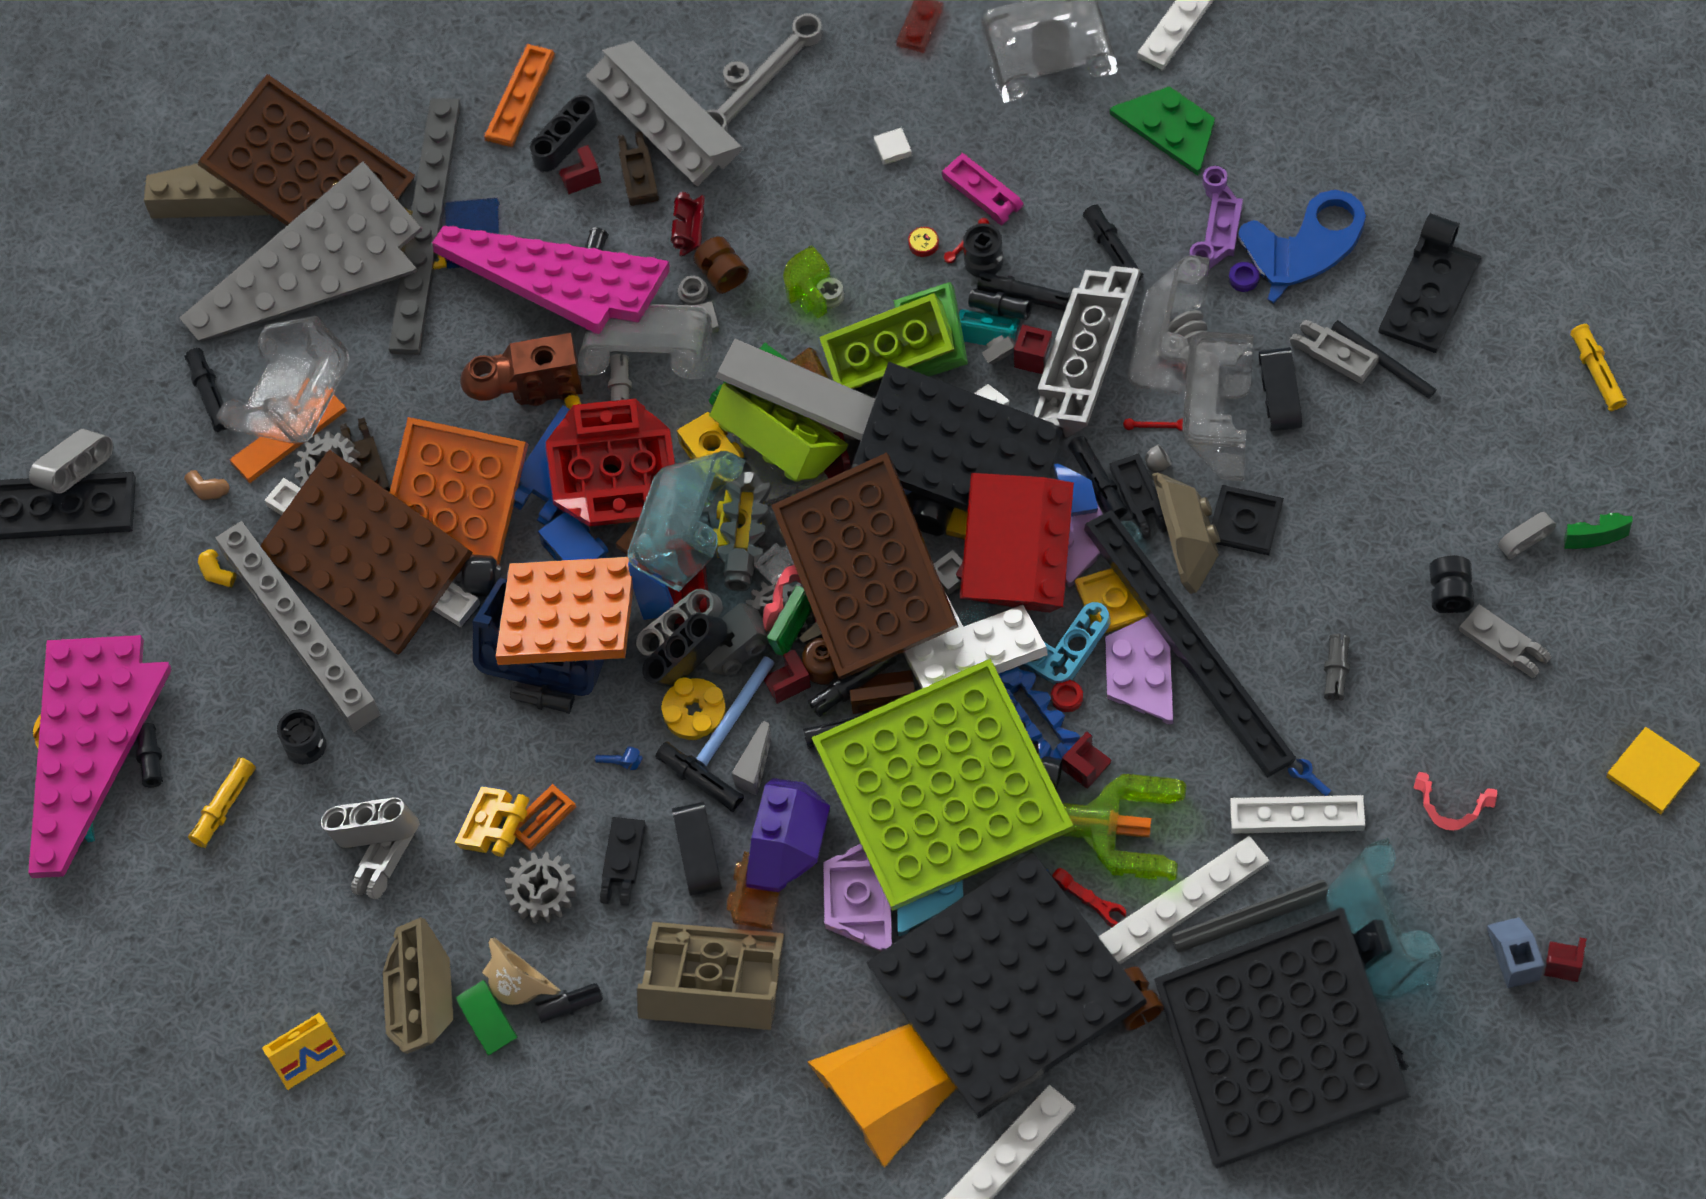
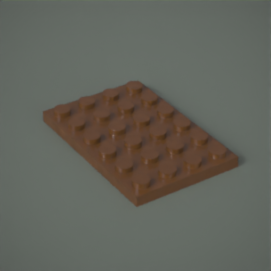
M266 74L198 161V166L286 226L362 162L369 167L397 201L415 177L413 173L268 74Z
M330 449L260 545L273 564L397 655L406 648L460 572L464 563L473 553Z
M884 453L771 505L840 679L849 677L959 627L888 453Z

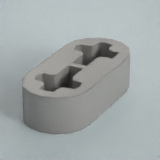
M1541 512L1507 533L1500 540L1498 547L1508 559H1512L1550 535L1556 528V523L1546 512Z

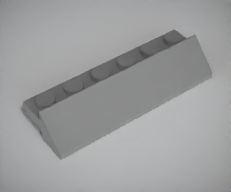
M634 41L603 49L602 51L606 55L586 75L697 187L717 166L723 170L744 149Z
M1111 266L1109 272L1085 270L1079 288H1073L1037 388L1040 398L1033 415L1064 428L1063 433L1067 438L1086 427L1089 423L1141 274L1140 269Z
M734 339L715 377L859 440L862 438L875 401L874 398L738 339Z

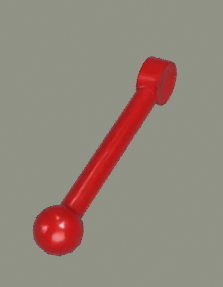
M981 218L978 221V224H990L987 218ZM963 241L952 252L949 251L944 254V261L946 263H953L956 260V256L963 250Z
M1127 418L1123 422V427L1126 430H1132L1136 427L1177 428L1179 431H1185L1188 428V421L1179 419L1177 422H1143Z

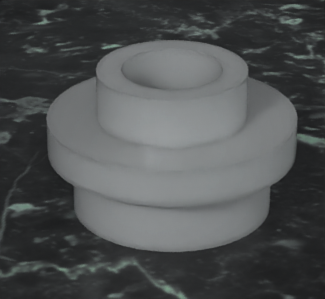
M688 276L682 280L678 287L679 298L687 305H698L707 298L708 286L700 277ZM691 289L698 290V292L693 294L688 293Z

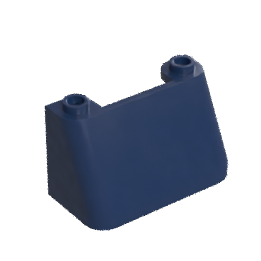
M499 578L473 620V663L475 667L484 674L538 687L548 685V689L568 694L572 693L577 696L589 695L597 683L605 659L509 665L497 664L495 656L507 579Z

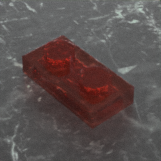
M914 0L897 38V46L925 53L943 11V2Z

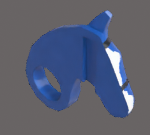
M1331 190L1320 192L1309 201L1304 220L1296 237L1289 236V239L1278 237L1258 221H1250L1243 224L1239 229L1238 238L1253 264L1259 270V274L1272 285L1268 301L1275 303L1288 286L1314 278L1344 259L1355 248L1363 232L1366 214L1362 202L1351 193ZM1339 206L1350 212L1353 216V222L1349 227L1335 231L1323 227L1318 222L1317 215L1326 207Z

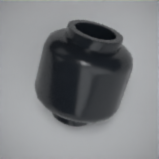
M472 554L455 577V583H461V588L466 593L474 596L488 597L498 579L501 578L502 565L497 564L493 556Z

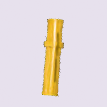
M1588 324L1576 326L1571 330L1570 335L1573 337L1581 353L1579 357L1582 364L1587 365L1608 406V410L1611 412L1625 407L1627 400L1624 398L1604 358L1605 351L1603 347L1595 341Z
M240 757L237 759L213 800L208 806H204L201 811V818L188 835V839L193 844L206 848L219 825L223 826L228 810L256 769V766L249 760Z

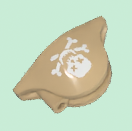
M496 938L489 940L492 959L482 973L488 977L490 990L499 1001L509 1005L527 1003L541 994H559L561 990L512 950Z

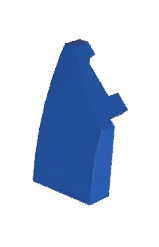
M1054 464L1053 468L1057 480L1074 482L1071 517L1097 513L1098 505L1092 481L1061 464Z
M629 559L630 576H632L633 589L643 620L660 617L674 606L667 584L662 581L663 572L658 570L651 572L639 566L638 560Z

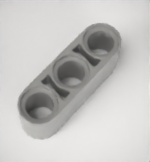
M87 429L78 430L34 462L29 472L30 482L34 486L55 493L65 492L110 458L113 451L112 439Z
M704 589L692 591L638 634L636 639L638 651L643 655L650 656L654 652L649 648L650 640L658 636L660 646L675 631L674 623L679 617L683 616L686 621L694 613H701L699 604L706 597L710 600V606L703 614L718 617L723 609L721 599L716 594Z
M392 797L332 807L322 816L321 826L338 846L350 848L407 839L417 831L419 820L402 799Z

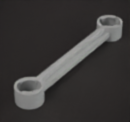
M813 14L798 16L792 25L793 34L718 110L706 111L715 121L720 122L722 128L727 133L728 123L804 46L815 45L821 40L822 24L817 16ZM804 25H813L817 30L811 35L798 33L800 27Z

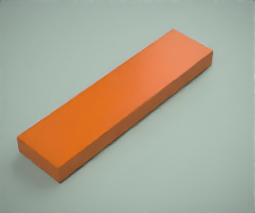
M530 44L526 45L485 133V141L513 148L555 56L554 50Z
M326 387L233 456L230 462L251 483L347 411L346 406Z

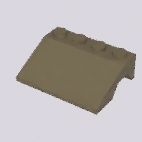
M653 922L647 944L643 981L637 987L638 1018L771 1030L775 1013L784 933Z

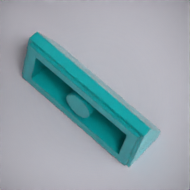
M964 309L959 311L964 342L986 345L1001 335L1004 339L1010 337L1015 341L1020 320Z

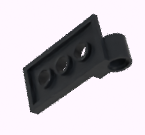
M1432 213L1428 215L1414 249L1413 258L1382 320L1378 333L1435 354L1437 353L1481 259L1480 255L1453 246L1460 223ZM1437 264H1445L1450 268V271L1446 274H1439L1434 271L1433 267ZM1428 287L1435 288L1439 295L1434 298H1427L1422 294V290ZM1420 311L1425 313L1428 318L1423 322H1416L1410 315L1413 312Z

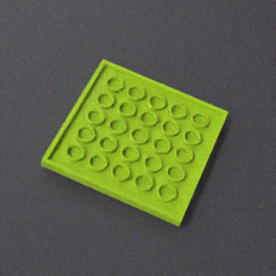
M991 658L812 737L814 746L892 911L1074 830L1073 823Z

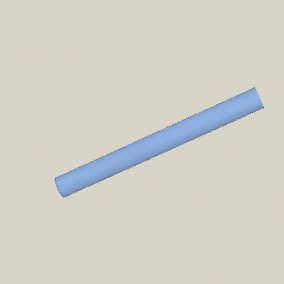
M766 656L763 657L697 756L699 764L705 767L708 765L775 664L772 659Z

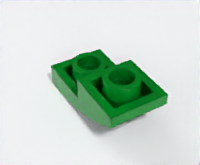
M1620 513L1600 514L1597 525H1590L1586 522L1567 524L1564 536V549L1591 548L1621 540L1629 536L1632 516H1623Z
M485 979L455 997L488 1056L518 1037Z

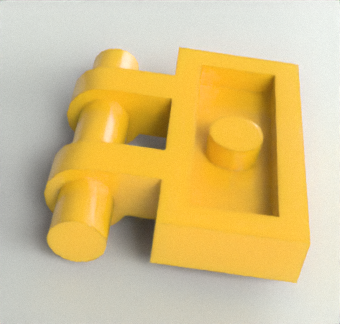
M481 786L455 843L464 850L487 853L491 842H495L492 853L498 857H503L507 848L512 847L515 841L514 833L519 822H523L527 815L526 807L530 799L525 795L518 794L514 804L510 802L513 797L506 790ZM503 817H507L503 828L498 829Z

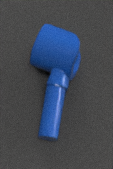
M627 747L623 756L596 755L595 762L614 763L627 769L632 764L630 770H636L643 757L639 755L640 751L637 748Z
M1296 759L1302 765L1303 772L1299 774L1296 769L1288 768L1289 775L1293 778L1305 779L1323 795L1327 796L1331 790L1312 773L1313 768L1310 761Z

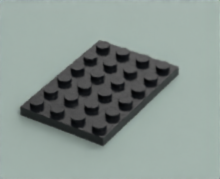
M888 362L851 469L884 453H888L904 489L968 512L972 473L1048 478L1064 428Z

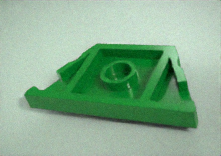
M1170 86L1110 108L1111 116L1197 176L1201 173L1209 139L1214 128L1215 117Z

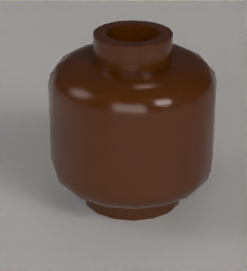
M816 638L810 641L802 653V662L809 673L810 680L816 684L828 685L834 678L839 679L824 639Z

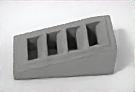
M761 722L732 772L735 786L754 795H757L759 792L771 743V730L768 722Z

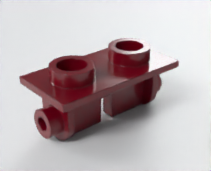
M680 192L674 199L673 216L678 219L673 221L670 241L674 248L680 249V256H685L697 249L701 244L704 195L692 199L688 193Z

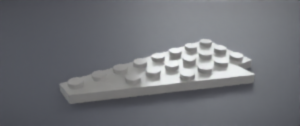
M362 162L180 317V320L201 342L414 274L418 271L417 268L400 249L418 235L422 228L369 167Z

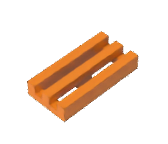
M552 784L526 809L527 815L523 822H519L514 833L516 839L531 851L576 808V804ZM554 795L557 797V799L546 810L542 811L536 817V820L532 824H530L523 832L519 831V829L546 802H548ZM564 803L565 805L529 839L528 837Z

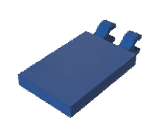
M562 405L525 461L519 482L520 487L516 490L514 497V507L520 511L531 494L547 502L537 518V521L545 526L551 522L559 509L553 505L545 443L570 410Z

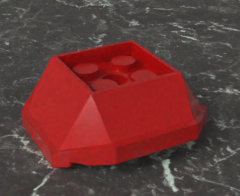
M637 399L573 405L545 443L553 505L589 527L652 520L678 492L679 486L670 428L646 410L645 406ZM612 464L617 466L619 471L609 473L605 471L604 467Z

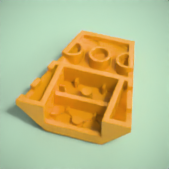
M910 1024L808 1061V1064L826 1089L831 1088L864 1133L866 1144L884 1168L895 1154L907 1144L923 1123L935 1113V1110L956 1089Z

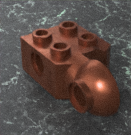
M571 333L510 343L503 354L475 357L466 364L461 373L460 384L463 392L470 398L478 401H489L499 397L501 394L512 392L516 403L539 406L544 404L546 400L558 398L565 400L569 395L583 394L579 364Z

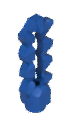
M1018 666L999 673L1032 743L1038 744L1040 759L1043 756L1062 759L1080 739V736L1076 732L1061 728L1065 720V715L1061 711H1049L1047 709L1051 702L1048 692L1032 690L1036 681V675L1033 672L1020 670ZM1020 687H1022L1025 694L1039 710L1043 719L1048 722L1056 736L1061 740V743L1053 751L1035 724L1031 722L1025 710L1015 700L1013 694Z

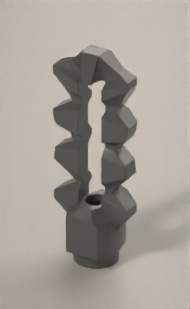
M743 472L736 481H726V490L732 502L724 503L723 511L725 517L730 522L722 523L720 532L728 545L718 547L717 552L718 557L725 566V587L732 591L748 590L752 584L754 569L764 559V550L757 546L766 537L765 525L760 523L766 519L769 512V507L763 503L771 492L770 483H762L755 472ZM745 490H752L754 492V501L749 531V545L746 551L743 548H736V534L741 494Z

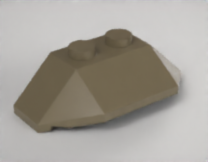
M1156 472L1152 474L1180 580L1190 594L1196 593L1219 556L1216 543L1220 542L1219 534L1215 525H1210L1208 517L1212 515V509L1207 497L1202 498L1195 488Z
M421 917L396 928L393 936L395 941L389 950L383 969L386 1035L400 1047L399 1049L403 1053L407 1054L433 1044L453 1021L450 958L427 921Z

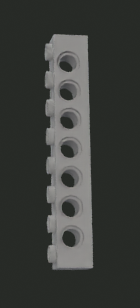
M240 521L215 537L224 557L351 730L356 732L379 717L380 712L374 698L244 523Z

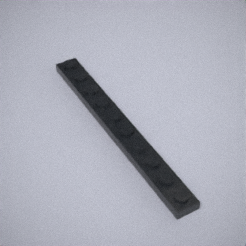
M1110 510L1087 522L1084 531L1265 776L1268 778L1293 764L1296 759L1295 755L1114 512Z

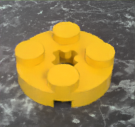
M683 677L679 678L674 686L667 691L662 701L661 710L665 724L674 735L686 740H697L715 731L726 714V705L722 690L712 682L700 678L689 679ZM694 702L699 703V708L702 711L689 715L686 706L692 705Z

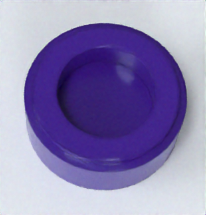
M1249 262L1237 263L1229 271V283L1237 291H1251L1259 283V270Z

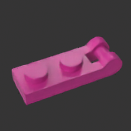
M964 153L942 171V178L988 213L1001 226L1009 220V215L1013 211L1018 212L1024 206L1019 196ZM999 199L1005 202L1001 207L996 203Z

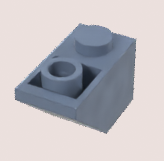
M1518 917L1487 925V931L1507 988L1540 981L1544 963L1533 933L1521 918Z

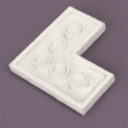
M949 599V604L959 627L903 652L921 689L990 658L999 674L1048 655L1046 645L1024 605L963 627Z

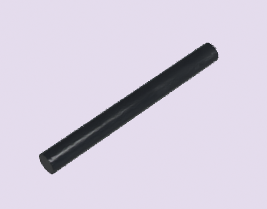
M1339 320L1333 324L1331 330L1378 355V364L1428 399L1436 392L1437 389Z

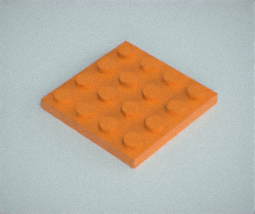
M408 417L390 493L473 552L472 554L493 556L497 564H500L514 507V497L519 486L529 444L525 441Z
M635 557L509 564L495 656L497 664L509 665L625 658L633 598V582L628 563L629 559H635Z

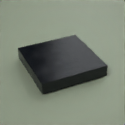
M1222 485L1211 525H1215L1220 538V542L1216 544L1269 556L1284 498Z

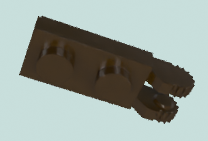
M642 131L635 132L636 145L639 147L627 150L628 145L624 135L617 136L620 152L618 153L630 207L659 201L648 146H645Z
M365 417L358 419V427L364 439L353 442L355 444L354 448L360 453L356 460L361 464V467L357 469L389 492L390 487L373 436H370ZM347 424L339 425L342 435L352 442V435Z

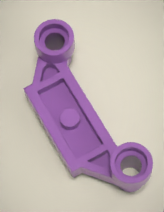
M1211 166L1203 173V186L1206 195L1212 202L1205 242H1197L1190 248V263L1192 264L1193 271L1197 274L1208 273L1213 266L1225 257L1234 256L1243 199L1235 197L1227 186V172L1219 166Z

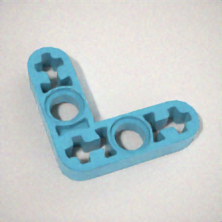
M1099 602L1086 604L1055 648L1045 643L1047 656L1025 663L1023 666L1052 684L1073 680L1110 625V615L1107 608ZM1100 612L1102 621L1093 622L1090 627L1093 636H1090L1086 631L1091 623L1089 615H1097ZM1075 637H1083L1086 640V646L1081 651H1073L1069 648V642ZM1065 652L1070 657L1064 665L1066 673H1059L1055 676L1053 667H1061L1066 659L1062 653Z

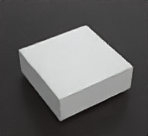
M902 128L874 136V143L884 165L912 156L911 148Z

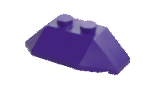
M773 778L765 784L751 837L746 878L747 888L780 892L786 887L787 883L801 876L818 862L830 813V805L806 783Z

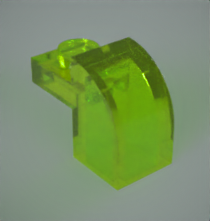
M811 245L788 261L784 269L783 278L786 297L789 303L792 304L798 300L806 313L811 311L818 319L827 314L826 298L816 286L821 280L830 278V270L827 262L815 247Z

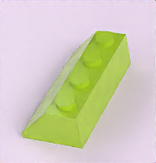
M935 293L819 337L833 381L851 389L883 378L888 362L910 368L954 351L951 328L942 302Z
M723 383L709 415L719 423L721 429L735 434L741 439L740 442L744 446L758 451L762 454L764 461L778 466L784 471V475L793 481L816 478L849 445L819 422L729 383Z

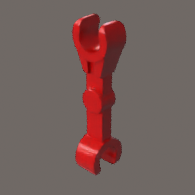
M1057 868L1053 873L1052 878L1063 891L1067 890L1080 899L1084 905L1095 909L1110 927L1118 924L1116 920L1110 918L1109 914L1111 912L1117 911L1126 917V909L1122 905L1100 899L1093 891L1087 890L1075 882L1066 870Z

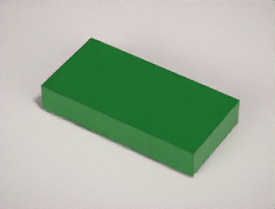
M795 586L767 636L775 654L783 656L789 652L812 611L805 590L801 586Z

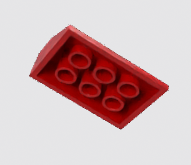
M971 474L960 589L961 599L1009 607L1024 605L1027 610L1048 613L1063 607L1074 482L1046 477Z

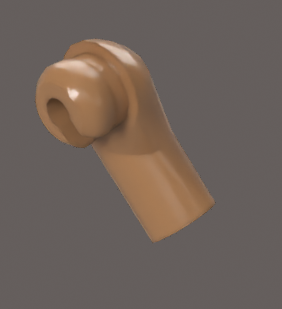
M196 470L188 472L184 478L194 493L202 500L221 498L227 495L230 489L225 479L204 480Z

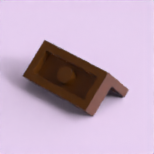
M912 671L878 674L860 688L850 690L853 714L862 713V711L869 710V712L915 692Z

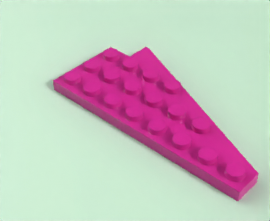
M443 226L432 242L434 253L596 334L601 333L609 318L639 322L670 271L669 261L659 260L654 257H640L623 252L615 253L602 251L597 248H583L571 246L570 244L544 242L539 239L531 240L513 235H499L482 230H467L456 226Z
M141 635L47 640L28 871L31 878L65 876L133 746L143 723H145L171 673L169 662L142 663L144 640Z

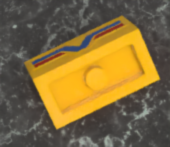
M320 1012L262 1047L287 1090L345 1055Z

